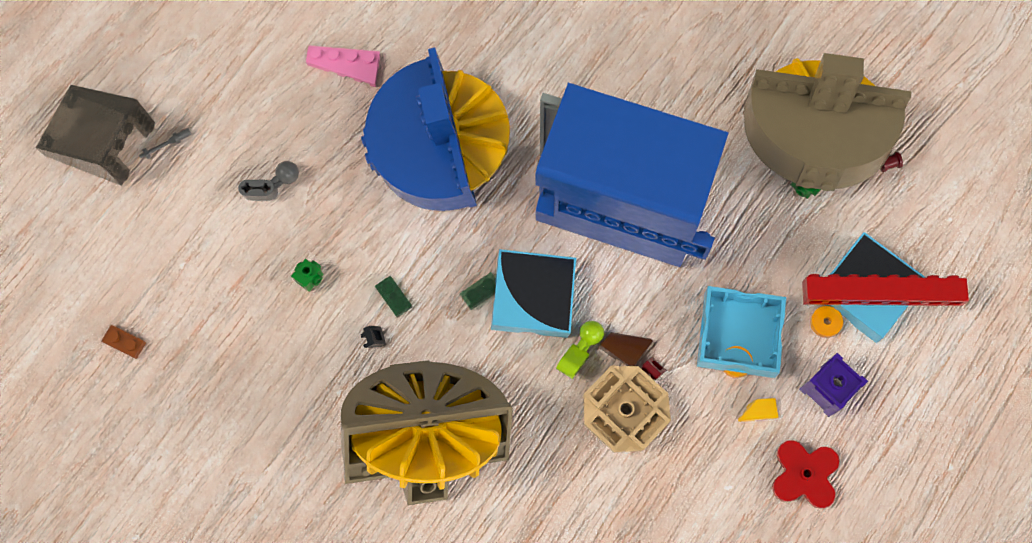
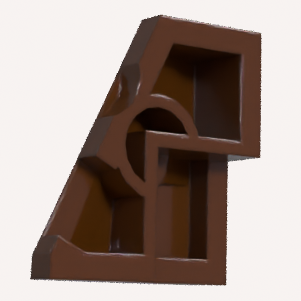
M611 332L600 345V349L615 360L617 358L626 366H635L653 340Z

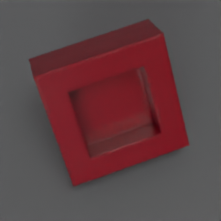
M654 357L648 359L641 368L645 373L649 372L654 381L667 371Z

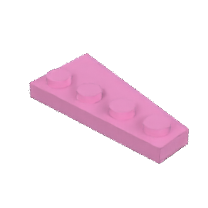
M308 46L306 58L308 66L327 72L331 71L339 76H347L355 81L365 82L370 86L376 87L380 51Z

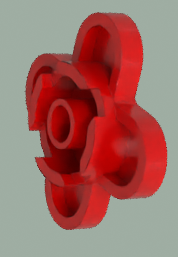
M788 440L782 443L777 449V459L784 468V472L774 480L772 485L776 498L783 502H791L804 495L807 501L815 508L822 509L832 505L835 500V490L827 477L835 472L839 466L838 454L829 447H820L809 454L797 441ZM805 470L809 473L808 478L804 476Z

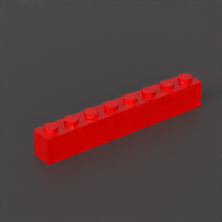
M810 274L802 281L803 305L963 306L969 302L967 278H959L958 275L947 276V278H939V275L919 278V275H909L907 277L889 275L887 277H880V275L873 274L867 277H860L858 274H851L847 277H840L839 274H831L828 277H820L819 274Z

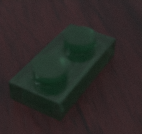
M491 272L460 293L461 298L470 310L495 294L496 278Z
M391 275L375 285V288L397 318L412 308L411 303Z

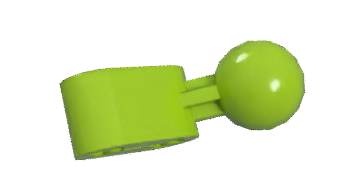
M587 321L581 326V340L577 345L574 343L559 361L556 367L557 370L571 379L577 375L590 355L587 352L589 347L600 343L604 337V329L599 322Z

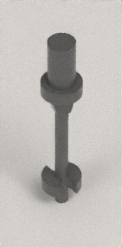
M189 128L179 133H173V136L168 141L150 150L142 149L144 153L139 155L140 158L146 156L149 159L151 158L150 154L168 144L180 143L182 139L192 135Z

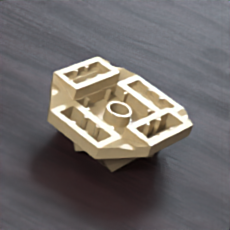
M610 366L583 395L584 425L613 453L644 451L671 421L669 394L639 366ZM624 405L629 406L631 413L628 415L623 414L621 407Z

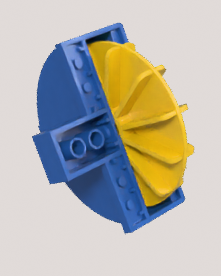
M436 48L428 49L429 56L426 59L414 62L396 72L382 85L372 100L366 117L365 128L363 129L364 136H361L363 146L367 148L368 152L365 153L366 161L370 164L372 171L375 170L378 176L381 175L387 186L397 196L414 206L435 211L475 207L477 203L473 190L483 183L490 181V177L496 172L505 155H507L510 139L509 118L503 102L489 84L472 75L463 73V70L444 71Z

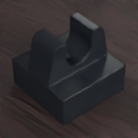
M367 326L363 328L364 332L361 334V338H366L367 343L363 345L364 348L386 345L381 326Z

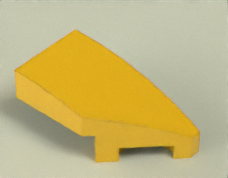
M756 399L749 403L743 415L738 418V422L778 418L776 399Z

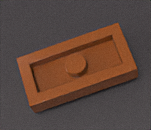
M110 325L101 342L135 359L138 358L146 344L145 341L113 325Z

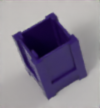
M839 353L828 359L820 367L821 369L799 389L803 394H807L828 417L840 411L860 388L868 382L867 379L859 376L847 365ZM834 377L841 381L842 387L834 385Z

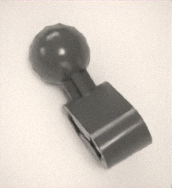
M283 161L276 167V175L270 181L243 180L239 184L238 190L247 200H274L278 195V188L283 183L291 184L297 180L299 169L295 163Z

